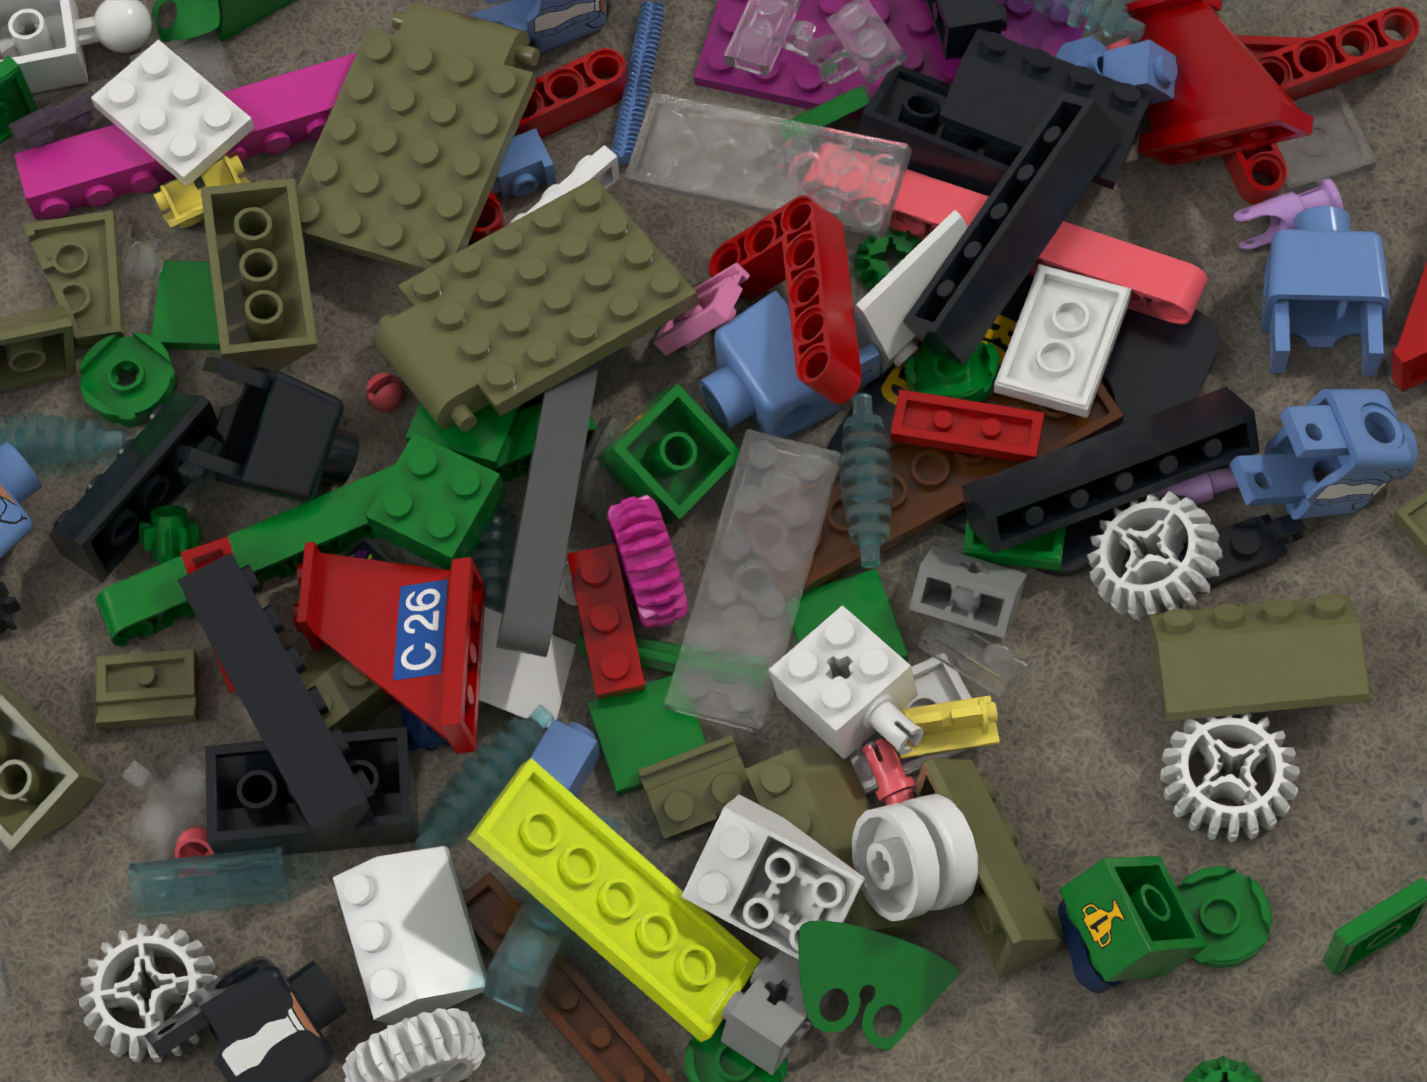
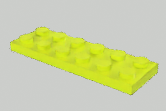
M532 758L519 767L467 838L700 1042L712 1037L723 1020L721 1015L726 1004L736 991L739 990L741 992L761 961L705 910L682 898L683 891Z

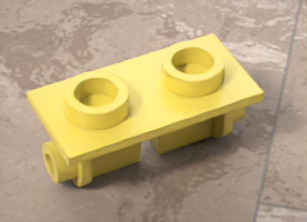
M227 155L223 156L200 175L205 184L200 187L248 183L250 181L245 176L239 179L238 175L244 173L245 170L237 155L230 159ZM175 179L159 186L161 191L153 194L161 211L170 209V212L162 215L170 228L176 225L179 228H186L200 222L204 218L200 187L196 188L194 182L187 187L180 180Z
M991 695L900 710L916 726L921 727L924 731L922 740L916 747L907 740L906 744L912 751L905 755L899 753L900 759L1000 744L996 722H998L997 708L995 702L991 700Z

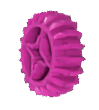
M649 495L638 498L633 496L623 499L621 503L610 506L607 519L611 538L616 545L620 568L640 624L646 629L656 626L661 628L674 624V621L685 617L688 605L676 556L657 503Z

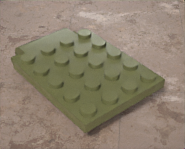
M415 2L410 6L407 13L400 11L395 13L392 27L399 30L397 35L371 28L367 29L296 192L303 239L421 273L467 248L537 84L534 73L519 69L520 64L536 66L540 57V50L529 46V35L525 30Z
M593 178L399 284L398 288L411 308L395 317L392 314H387L379 320L378 327L380 329L375 337V346L441 429L445 430L456 424L461 431L467 432L473 429L477 423V418L473 415L477 411L491 404L500 416L508 413L699 305L698 296L695 289L596 178Z

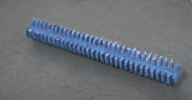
M659 1L655 3L643 2L637 21L639 22L637 23L638 27L636 28L634 46L632 47L633 51L631 52L629 70L627 71V83L623 90L624 94L620 104L621 108L619 109L616 133L614 134L613 147L611 148V151L617 155L618 165H635L632 160H636L633 156L637 155L634 150H638L635 145H639L636 140H640L637 136L641 135L638 131L642 130L639 127L643 125L640 121L644 120L641 116L645 115L642 111H646L643 106H647L644 102L648 101L645 97L649 96L646 92L650 91L647 87L651 86L648 82L652 81L649 79L652 78L650 73H653L651 68H654V65L651 63H655L653 60L656 59L654 54H657L655 49H658V46L655 44H659L657 40L660 39L658 35H661V32L658 30H662L659 25H663L661 21H664V18L661 16H665L662 12L665 5Z

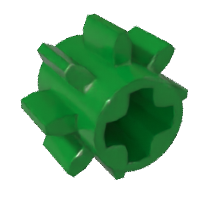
M174 505L155 507L151 510V521L139 522L140 544L143 545V551H152V559L154 561L165 563L181 556L180 552L187 550L188 547L200 545V524H196L195 517L188 518L187 509Z

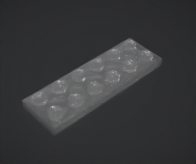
M652 93L624 178L633 185L771 214L794 198L808 196L842 221L844 230L885 238L912 150L905 143Z
M746 429L664 705L666 709L762 734L775 690L768 669L785 655L840 466L841 452Z

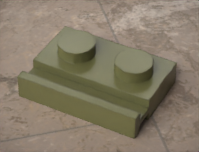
M194 648L96 657L97 716L95 723L99 730L198 722V655Z
M732 734L636 770L662 839L717 819L716 814L718 812L721 813L724 806L737 795L758 803Z

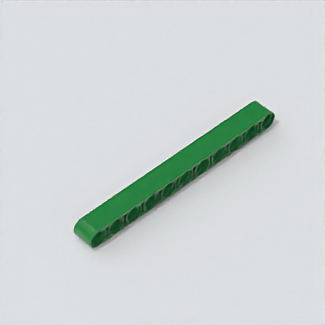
M541 402L521 411L498 470L486 467L499 473L503 483L527 474L529 471ZM590 415L586 443L589 442L590 446H592L599 440L600 432ZM395 464L228 535L227 537L239 567L242 568L249 564L261 587H264L262 584L264 581L278 575L282 579L297 572L298 565L303 563L304 548L307 542H315L321 553L338 555L352 549L351 544L368 537L370 541L378 538L374 534L366 514ZM181 556L103 589L97 595L95 603L112 644L119 647L127 646V640L141 634L144 637L150 636L173 626L172 621L189 614L190 618L195 616L177 581L187 576Z

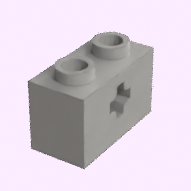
M933 545L920 564L909 610L1004 639L1016 616L1027 574Z
M781 950L773 960L767 956L763 958L751 976L750 983L752 985L745 994L739 990L736 991L726 1004L721 1015L726 1020L721 1042L771 1075L776 1072L812 1027L803 1002L799 960ZM834 989L827 991L823 995L819 1007L821 1014L829 1004Z

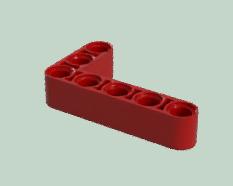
M1399 6L1392 7L1256 57V59L1289 98L1295 101L1404 59L1419 34L1420 25L1418 18L1409 9ZM1385 30L1396 31L1403 40L1391 39L1385 33ZM1349 45L1355 47L1361 53V56L1349 55L1342 46ZM1300 62H1312L1318 67L1319 71H1307ZM1277 143L1221 155L1235 187L1244 201L1255 205L1279 195L1287 179L1288 170ZM1253 174H1265L1271 179L1273 185H1260L1254 180Z
M602 48L536 78L537 84L523 114L532 116L521 119L514 137L536 128L540 138L543 139L620 102L623 99V90L627 83L624 57L616 50ZM606 76L613 77V78L607 79V80L601 79V78L606 77ZM566 95L572 96L571 98L560 99V97H562V96H566ZM492 190L476 226L484 222L492 224L484 228L475 227L468 243L469 246L505 227L500 203Z
M799 196L720 245L710 258L708 271L710 276L713 277L737 262L750 275L748 280L739 284L743 289L740 297L744 300H752L786 280L797 378L831 403L840 405L849 401L856 394L862 378L844 227L842 221L810 197Z

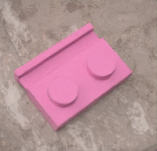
M736 262L694 287L697 292L699 305L663 324L653 344L667 356L682 346L686 348L694 346L705 333L712 329L717 330L733 319L736 315L734 306L743 290L739 284L748 280L750 275Z

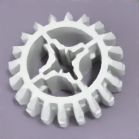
M1170 491L1161 500L1157 493H1152L1147 496L1145 502L1141 503L1139 499L1131 501V507L1124 511L1120 507H1115L1113 513L1116 517L1112 521L1100 520V528L1104 531V534L1091 537L1092 545L1099 547V549L1087 555L1089 564L1093 568L1089 573L1092 582L1099 589V595L1105 602L1111 604L1116 612L1122 615L1129 612L1133 619L1140 622L1146 614L1163 613L1165 610L1179 609V606L1185 602L1189 606L1196 608L1197 601L1194 595L1198 591L1210 593V585L1206 578L1219 576V568L1215 561L1223 558L1222 549L1217 543L1220 540L1219 533L1215 526L1211 525V519L1205 510L1197 508L1192 500L1185 497L1180 501L1177 495ZM1188 535V549L1181 563L1178 557L1184 548L1182 542ZM1129 550L1131 555L1128 562L1125 565L1127 571L1122 576V562L1127 551Z
M1251 713L1241 714L1240 719L1233 718V715L1221 716L1220 719H1216V717L1201 718V724L1194 719H1187L1183 727L1185 733L1175 731L1171 735L1170 744L1173 748L1164 749L1162 761L1168 766L1161 769L1160 780L1170 784L1165 788L1163 795L1166 801H1178L1173 811L1176 818L1183 817L1189 812L1193 814L1188 826L1191 832L1199 829L1202 822L1209 824L1207 837L1210 840L1217 837L1219 828L1227 829L1228 841L1232 843L1238 838L1239 828L1243 827L1246 836L1252 840L1258 835V824L1270 831L1275 828L1277 822L1275 815L1285 817L1288 814L1290 805L1287 801L1294 800L1298 788L1292 782L1298 779L1300 771L1298 766L1289 764L1294 760L1296 754L1294 747H1281L1285 739L1284 731H1276L1272 734L1267 733L1270 725L1268 717L1261 719L1258 724L1250 722ZM1222 741L1237 742L1245 745V747L1233 749L1227 747ZM1199 750L1204 756L1203 764L1209 773L1204 776L1202 784L1196 787L1190 776L1188 762ZM1262 760L1268 768L1271 780V787L1263 796L1257 792V783L1251 776L1257 764ZM1222 768L1228 773L1240 769L1238 778L1233 774L1220 777ZM1229 798L1237 803L1238 806L1221 805L1213 800Z
M139 923L136 938L131 939L126 931L119 930L118 939L121 942L120 945L113 949L109 943L102 942L101 950L106 955L103 961L88 959V966L96 975L80 978V985L89 994L79 998V1005L84 1011L89 1012L84 1018V1023L89 1030H97L94 1036L95 1040L101 1046L111 1043L110 1051L113 1055L121 1057L129 1050V1057L132 1061L140 1063L146 1054V1049H148L152 1060L161 1063L163 1056L159 1057L144 1035L164 1022L165 1013L171 1005L184 1001L176 1012L177 1014L192 1004L188 994L218 977L210 974L216 965L210 956H203L205 951L203 945L198 940L188 943L189 936L184 930L179 929L171 936L167 925L160 923L153 936H151L147 926ZM155 957H165L179 962L186 967L188 976L176 977L174 973H159V969L155 964ZM135 963L132 975L127 980L116 983L120 975ZM150 976L157 989L152 990L148 1007L142 996L148 992ZM122 1007L125 1011H139L140 1017L145 1022V1028H131L117 1022L113 1017L111 1009ZM196 1033L188 1040L190 1043L198 1044L200 1038ZM178 1045L171 1051L175 1056H181L182 1047Z
M438 1008L431 1013L423 1011L418 1016L409 1019L405 1017L403 1021L397 1024L387 1025L385 1030L371 1034L369 1040L359 1043L355 1050L346 1057V1062L342 1067L346 1076L345 1082H459L469 1078L472 1071L478 1069L482 1063L481 1061L486 1055L482 1046L483 1040L476 1023L472 1022L466 1011H460L457 1008H450L448 1010Z

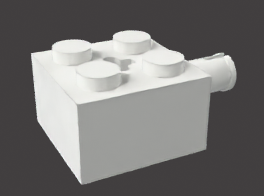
M843 605L768 669L777 698L844 760L876 731L889 741L901 755L912 751L906 744L907 740L914 747L922 740L923 729L916 726L900 711L918 695L911 665Z

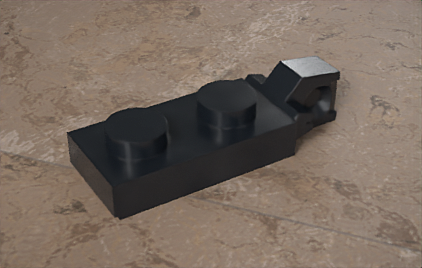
M1266 514L1260 517L1255 516L1218 530L1220 540L1217 543L1222 549L1223 558L1215 561L1219 568V576L1206 578L1210 588L1277 563V559L1287 555L1286 544L1304 538L1303 534L1306 526L1303 520L1292 519L1291 515L1288 514L1272 521L1270 515ZM1188 542L1182 544L1184 548L1178 557L1181 563L1186 556Z

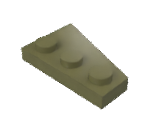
M110 210L22 224L59 305L62 304L71 318L73 335L79 347L95 345L103 338L117 334L118 338L125 337L118 221L114 211Z

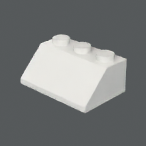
M956 210L945 218L865 295L854 308L858 349L861 350L873 343L880 353L881 374L893 363L898 368H901L906 363V360L919 349L915 344L918 340L917 336L903 323V320L968 228L963 217Z
M440 846L377 856L333 877L374 1020L394 1025L403 1021L405 1017L409 1019L418 1016L423 1011L431 1013L438 1008L447 1009L491 988L449 848Z

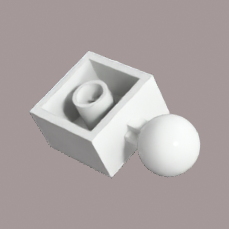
M0 0V62L10 56L19 65L31 94L88 83L83 45L101 42L104 47L117 53L136 51L147 42L152 29L151 16L148 9L139 0H105L97 8L93 17L79 19L75 0Z

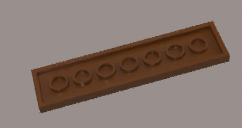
M1101 382L1088 418L994 393V389L991 393L992 395L981 402L1043 412L1044 422L1037 457L1112 430L1123 424L1124 417ZM890 437L737 518V527L786 605V603L831 581L965 509L961 486L1019 465L1021 462L893 442Z

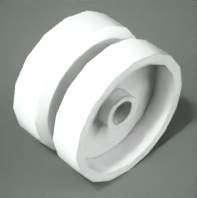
M939 794L925 795L905 800L902 804L897 803L866 810L856 821L852 835V861L854 869L865 878L860 888L868 903L880 916L890 921L905 920L923 915L928 910H941L963 904L973 894L978 878V854L974 837L963 813L950 799Z

